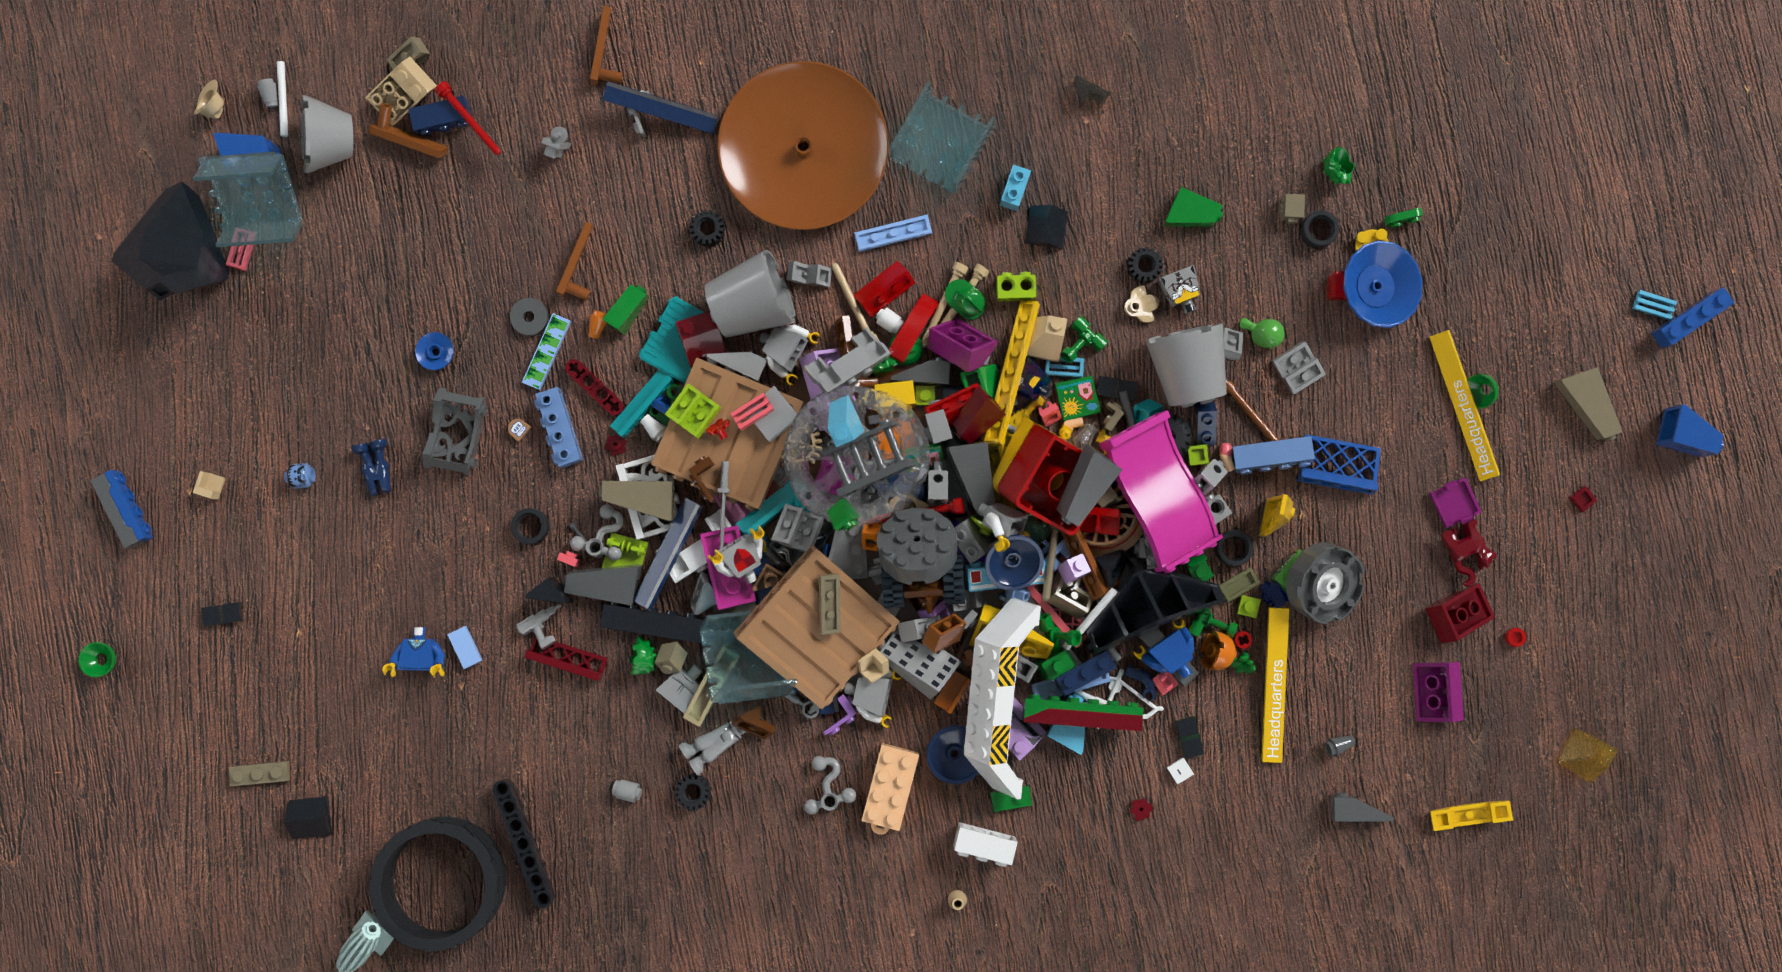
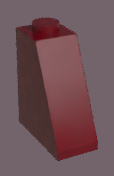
M980 385L975 389L953 422L957 437L961 441L965 439L969 444L974 442L1006 415L998 403Z

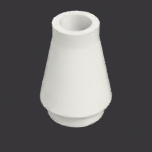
M649 414L646 415L640 423L644 426L651 439L659 443L667 427L653 419Z

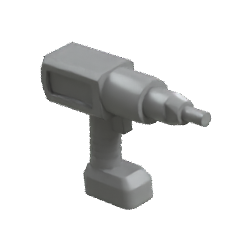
M561 605L551 606L546 610L539 611L535 615L532 614L517 624V630L524 636L534 631L539 646L542 650H545L557 641L554 636L544 637L541 630L544 628L542 623L548 620L549 616L554 614Z

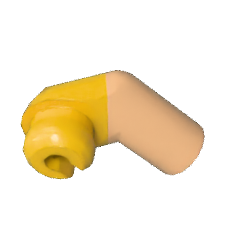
M1082 417L1064 421L1059 430L1060 437L1067 440L1071 437L1074 428L1083 427Z

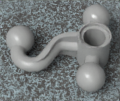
M606 504L600 508V516L603 519L615 518V524L601 527L596 537L588 542H585L580 536L573 537L570 541V547L574 551L585 549L594 558H601L607 555L610 560L616 561L622 556L621 549L618 546L607 548L602 543V540L606 533L618 531L622 527L624 519L620 512L614 510L611 505ZM595 544H600V550L592 553V547Z
M816 756L812 760V767L816 771H823L827 765H831L833 770L823 779L822 789L824 796L819 801L809 799L805 802L804 810L810 815L817 813L820 808L830 811L834 810L840 802L852 803L856 799V792L852 788L844 789L839 795L831 792L830 783L840 773V764L834 758ZM827 796L835 798L834 806L826 805L825 798Z

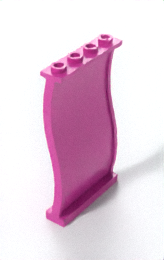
M1168 410L1156 413L1099 443L1102 451H1106L1107 457L1122 469L1116 481L1148 538L1157 564L1155 571H1164L1165 573L1174 571L1176 569L1175 566L1178 564L1183 565L1189 562L1190 557L1203 554L1205 548L1209 549L1216 546L1217 541L1223 538L1222 534L1219 535L1217 532L1214 518L1201 489L1177 449L1168 423V418H1170Z

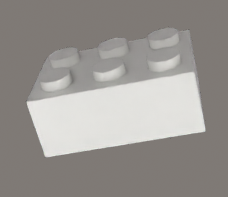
M959 822L953 846L954 851H957V854L960 856L968 857L970 854L976 856V859L979 861L988 862L989 859L995 861L996 865L1007 867V864L1012 865L1018 842L1015 836Z

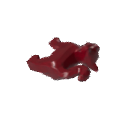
M1476 519L1462 524L1465 538L1461 540L1457 538L1456 534L1458 531L1456 527L1440 534L1444 545L1449 550V556L1454 562L1455 569L1459 573L1468 576V579L1463 582L1465 587L1472 586L1476 581L1475 572L1471 568L1462 566V561L1465 558L1476 554L1478 567L1482 570L1484 566L1489 568V564L1497 557L1496 552L1486 547L1484 538L1477 531L1475 526L1478 522Z

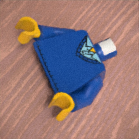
M414 627L413 638L403 639V642L399 643L388 664L384 665L382 670L384 675H386L387 671L392 670L390 673L391 677L396 675L395 668L397 670H428L434 678L436 672L439 671L442 677L445 674L442 669L445 654L435 639H425L426 627Z

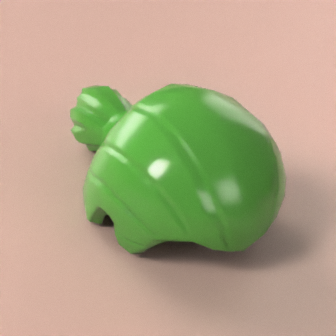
M1247 318L1241 319L1240 328L1252 331V340L1257 346L1272 349L1283 342L1285 337L1284 328L1277 320L1264 319L1258 323H1252Z

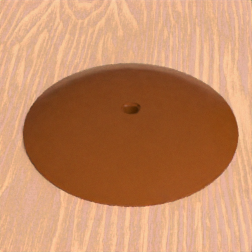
M795 61L779 64L764 70L750 79L740 88L729 103L723 115L718 135L720 167L725 181L736 199L760 219L779 227L794 230L827 227L848 218L858 211L877 189L884 175L889 152L886 122L877 101L869 90L847 72L828 64L813 61ZM802 144H807L809 146V148L806 151L799 150V147Z

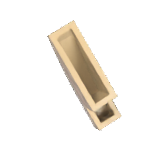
M727 642L722 646L683 716L684 719L699 727L701 726L743 652L742 650Z

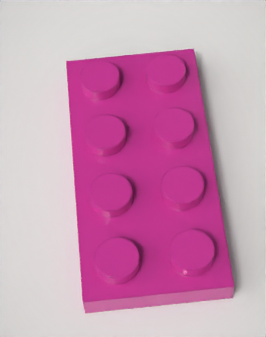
M739 525L724 528V546L741 537ZM720 529L700 534L718 610L757 601L755 591H753V583L748 584L744 576L740 578L728 577L718 572L713 562L707 557L708 555L714 557V550L720 549Z

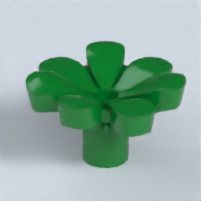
M1242 653V656L1239 658H1234L1230 665L1236 668L1235 671L1237 673H1242L1244 670L1245 673L1250 674L1255 672L1256 668L1253 665V661L1249 660L1250 655L1248 653Z

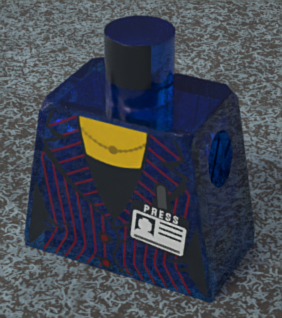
M1026 356L1017 395L1032 401H1036L1040 395L1049 398L1053 392V388L1048 386L1051 379L1029 356Z

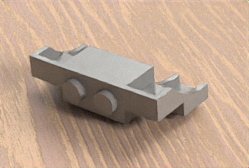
M867 327L861 333L851 337V341L856 348L831 363L829 367L821 357H818L811 364L804 366V371L814 384L817 383L826 397L840 388L852 387L856 384L857 379L862 376L866 378L873 372V368L890 357L891 353L884 343L880 342Z

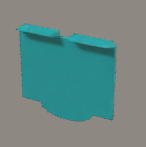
M677 296L669 299L664 313L658 318V323L662 324L657 333L654 331L650 332L645 346L639 351L640 359L685 384L691 368L675 323L704 312Z

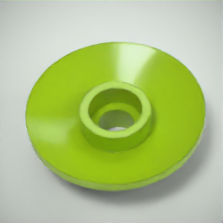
M971 515L973 522L980 527V533L987 536L993 533L992 529L982 524L983 518Z

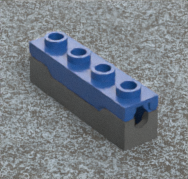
M109 470L90 480L124 548L133 549L153 538L151 527L144 521L142 517L143 511L136 505L134 501L135 496L128 489L123 473Z

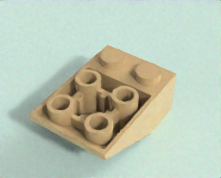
M409 56L393 69L365 98L378 112L381 103L392 106L390 124L393 127L409 112L410 108H414L437 85Z

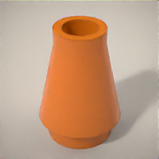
M593 310V313L590 314L589 337L599 339L606 325L602 319L607 313Z

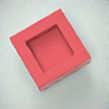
M570 551L559 553L557 560L574 567H579L581 562L580 559L576 558L577 554Z

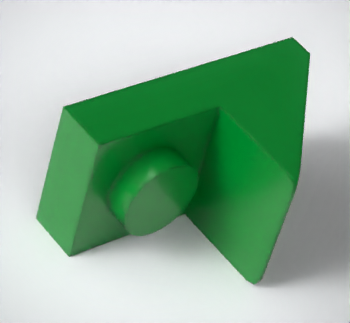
M1204 553L1196 557H1190V561L1185 563L1187 570L1193 578L1206 581L1214 577L1206 562L1207 557Z

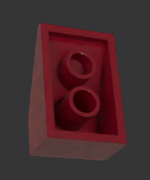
M711 311L675 323L691 369L696 358L707 361V358L702 357L703 354L726 353L719 328L711 318Z
M1479 582L1440 599L1425 608L1441 644L1458 641L1495 618Z

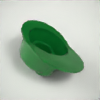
M957 279L950 282L946 287V302L962 317L973 320L982 315L986 305L985 298L972 284L966 280Z

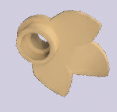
M1138 286L1131 291L1130 299L1125 302L1124 310L1128 316L1137 317L1141 322L1149 323L1154 321L1152 311L1159 306L1160 300L1154 295H1147L1145 286ZM1132 304L1136 306V310L1133 309Z

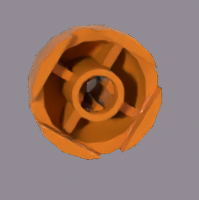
M1212 631L1213 633H1207L1202 641L1200 652L1204 651V654L1200 660L1206 669L1223 670L1232 664L1234 658H1236L1237 651L1233 640L1228 635Z

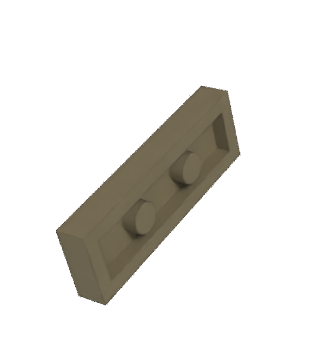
M838 573L818 575L819 633L821 635L841 633L840 575Z
M289 761L229 767L230 786L289 781Z

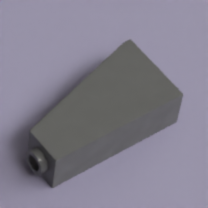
M987 442L947 447L946 453L973 515L978 514V509L982 503L988 506L994 505L995 497Z
M1087 443L1081 452L1056 509L1062 515L1060 518L1069 525L1073 523L1078 527L1122 471L1114 461Z
M634 564L571 571L564 576L562 587H565L564 593L633 605L635 603L633 600L638 592L642 565Z

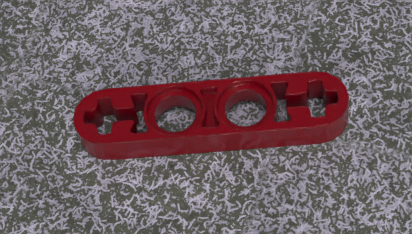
M571 359L566 363L565 370L567 374L608 413L613 416L621 414L625 409L624 403L588 368L576 359ZM572 364H578V370L583 373L581 376L575 371L571 372L572 368L570 366ZM586 376L593 378L591 386L583 384V379ZM605 389L607 391L606 398L598 399V390ZM610 399L614 404L619 403V411L614 410L612 412L613 407L607 401Z

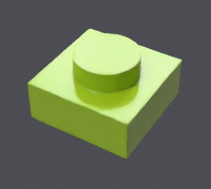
M916 386V406H929V401L935 400V386Z
M1207 444L1190 446L1187 451L1189 466L1209 463Z
M1241 595L1236 614L1257 618L1261 600Z

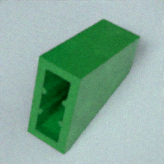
M1181 187L1163 226L1212 227L1216 222H1220L1224 213L1221 211L1223 205Z
M630 284L602 320L613 329L626 335L649 299L648 295L645 294L647 290L639 285L634 287Z

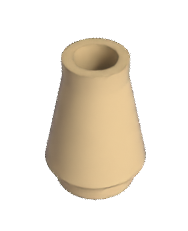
M960 890L952 891L948 896L949 906L955 910L965 907L967 903L965 893ZM956 900H960L961 904L957 905L954 904V902Z

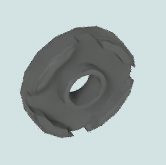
M523 298L512 307L510 322L513 328L520 334L535 336L547 327L548 311L539 300ZM528 312H533L534 319L531 322L525 321V315Z

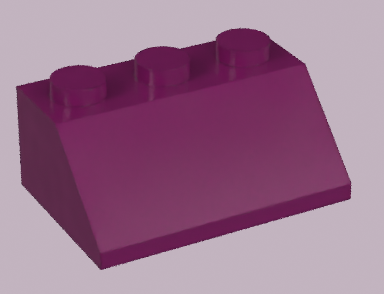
M954 318L929 329L927 348L936 355L945 358L948 362L962 368L963 371L971 372L982 367L997 346L998 341L963 321Z
M1460 662L1413 663L1416 721H1463Z

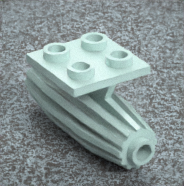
M368 910L365 911L352 929L354 932L340 950L336 962V968L339 972H354L367 961L373 951H376L381 956L394 940L381 926L377 917Z

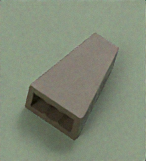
M1598 367L1555 382L1556 387L1596 440L1604 439L1605 442L1617 438L1616 434L1622 432Z
M602 481V485H599V497H602L603 501L667 521H674V482Z

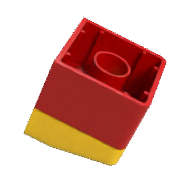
M1024 416L1014 432L992 478L993 489L1024 511L1068 535H1075L1083 522L1079 527L1073 523L1069 525L1060 518L1062 515L1056 509L1082 449Z

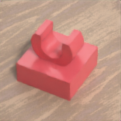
M1050 401L1047 402V408L1042 409V407H1038L1039 415L1045 428L1062 419L1058 406Z
M1159 672L1152 677L1155 686L1162 695L1178 685L1173 675L1167 672Z

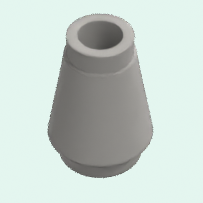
M271 78L259 80L257 88L266 104V108L277 107L276 83Z

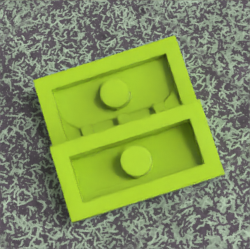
M687 383L665 415L699 439L722 407Z

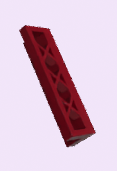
M535 635L530 650H526L524 658L596 681L602 679L608 661L607 657L560 642H555L552 644L555 645L551 648L549 646L548 650L543 653L537 652L535 648L538 640ZM561 647L564 649L566 656L560 659L556 658L552 650ZM580 653L584 662L575 664L571 655ZM593 659L602 660L600 670L592 669L589 661Z

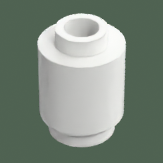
M881 308L875 317L878 319L876 322L878 325L894 334H897L904 324V321L901 320L902 318L889 308L885 310Z

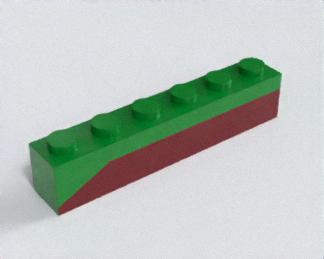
M1029 694V698L1024 697L1023 722L1142 731L1143 707L1138 706L1136 702H1126V705H1119V701L1107 700V704L1099 703L1098 699H1087V702H1080V698L1068 697V701L1060 700L1059 696H1048V699H1040L1041 695Z

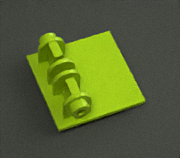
M611 533L606 543L607 548L618 546L622 551V556L620 559L612 561L605 555L602 568L634 564L643 565L649 542Z

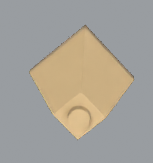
M1050 315L1036 317L1027 357L1059 362L1067 319Z

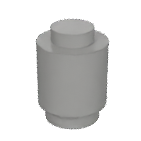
M623 779L620 781L616 780L612 789V795L616 796L617 799L632 803L639 800L642 794L640 784Z

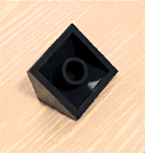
M1051 204L1031 206L1025 244L1063 249L1068 211Z
M548 577L526 594V598L572 603V598L569 594L564 593V587H562L558 579Z
M329 796L289 800L284 824L292 839L332 835Z

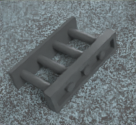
M884 420L879 423V427L859 435L855 440L839 447L831 444L826 447V451L822 452V456L833 457L842 480V487L836 489L839 497H847L916 466L913 458H906L902 455L892 428L899 425L898 421ZM885 432L895 457V464L890 466L884 463L874 436ZM867 440L877 464V472L872 474L867 472L857 444ZM848 448L860 474L858 476L859 480L854 482L849 479L839 453Z

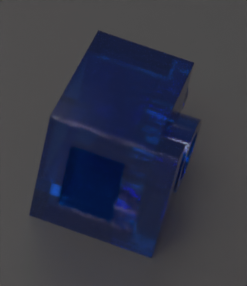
M1267 580L1259 586L1262 593L1261 598L1267 605L1271 604L1270 607L1279 608L1289 601L1287 594L1276 581L1270 582Z

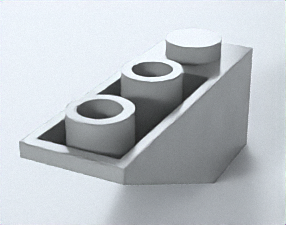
M752 352L703 354L702 356L707 358L706 362L716 366L718 364L724 366V369L741 374V376L753 381L759 380L767 362L766 359Z

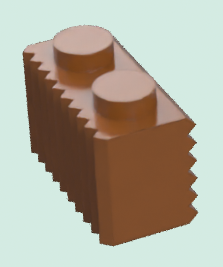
M953 613L928 625L922 642L931 651L937 653L947 648V646L960 641L966 622Z

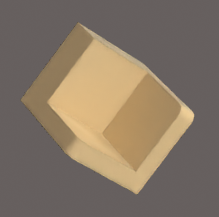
M200 471L193 493L218 500L225 478Z
M875 648L858 660L859 673L872 684L889 672V661Z

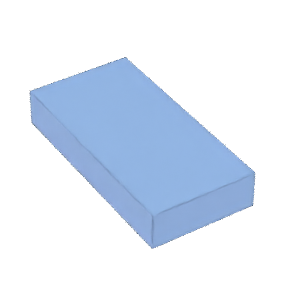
M467 626L447 634L463 669L483 661Z

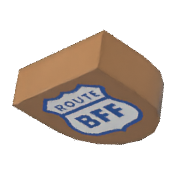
M514 419L508 425L510 435L519 442L532 428L521 419Z

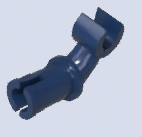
M1128 664L1125 676L1139 680L1142 684L1144 683L1143 698L1150 691L1153 694L1151 701H1153L1156 697L1155 684L1147 669L1142 670Z

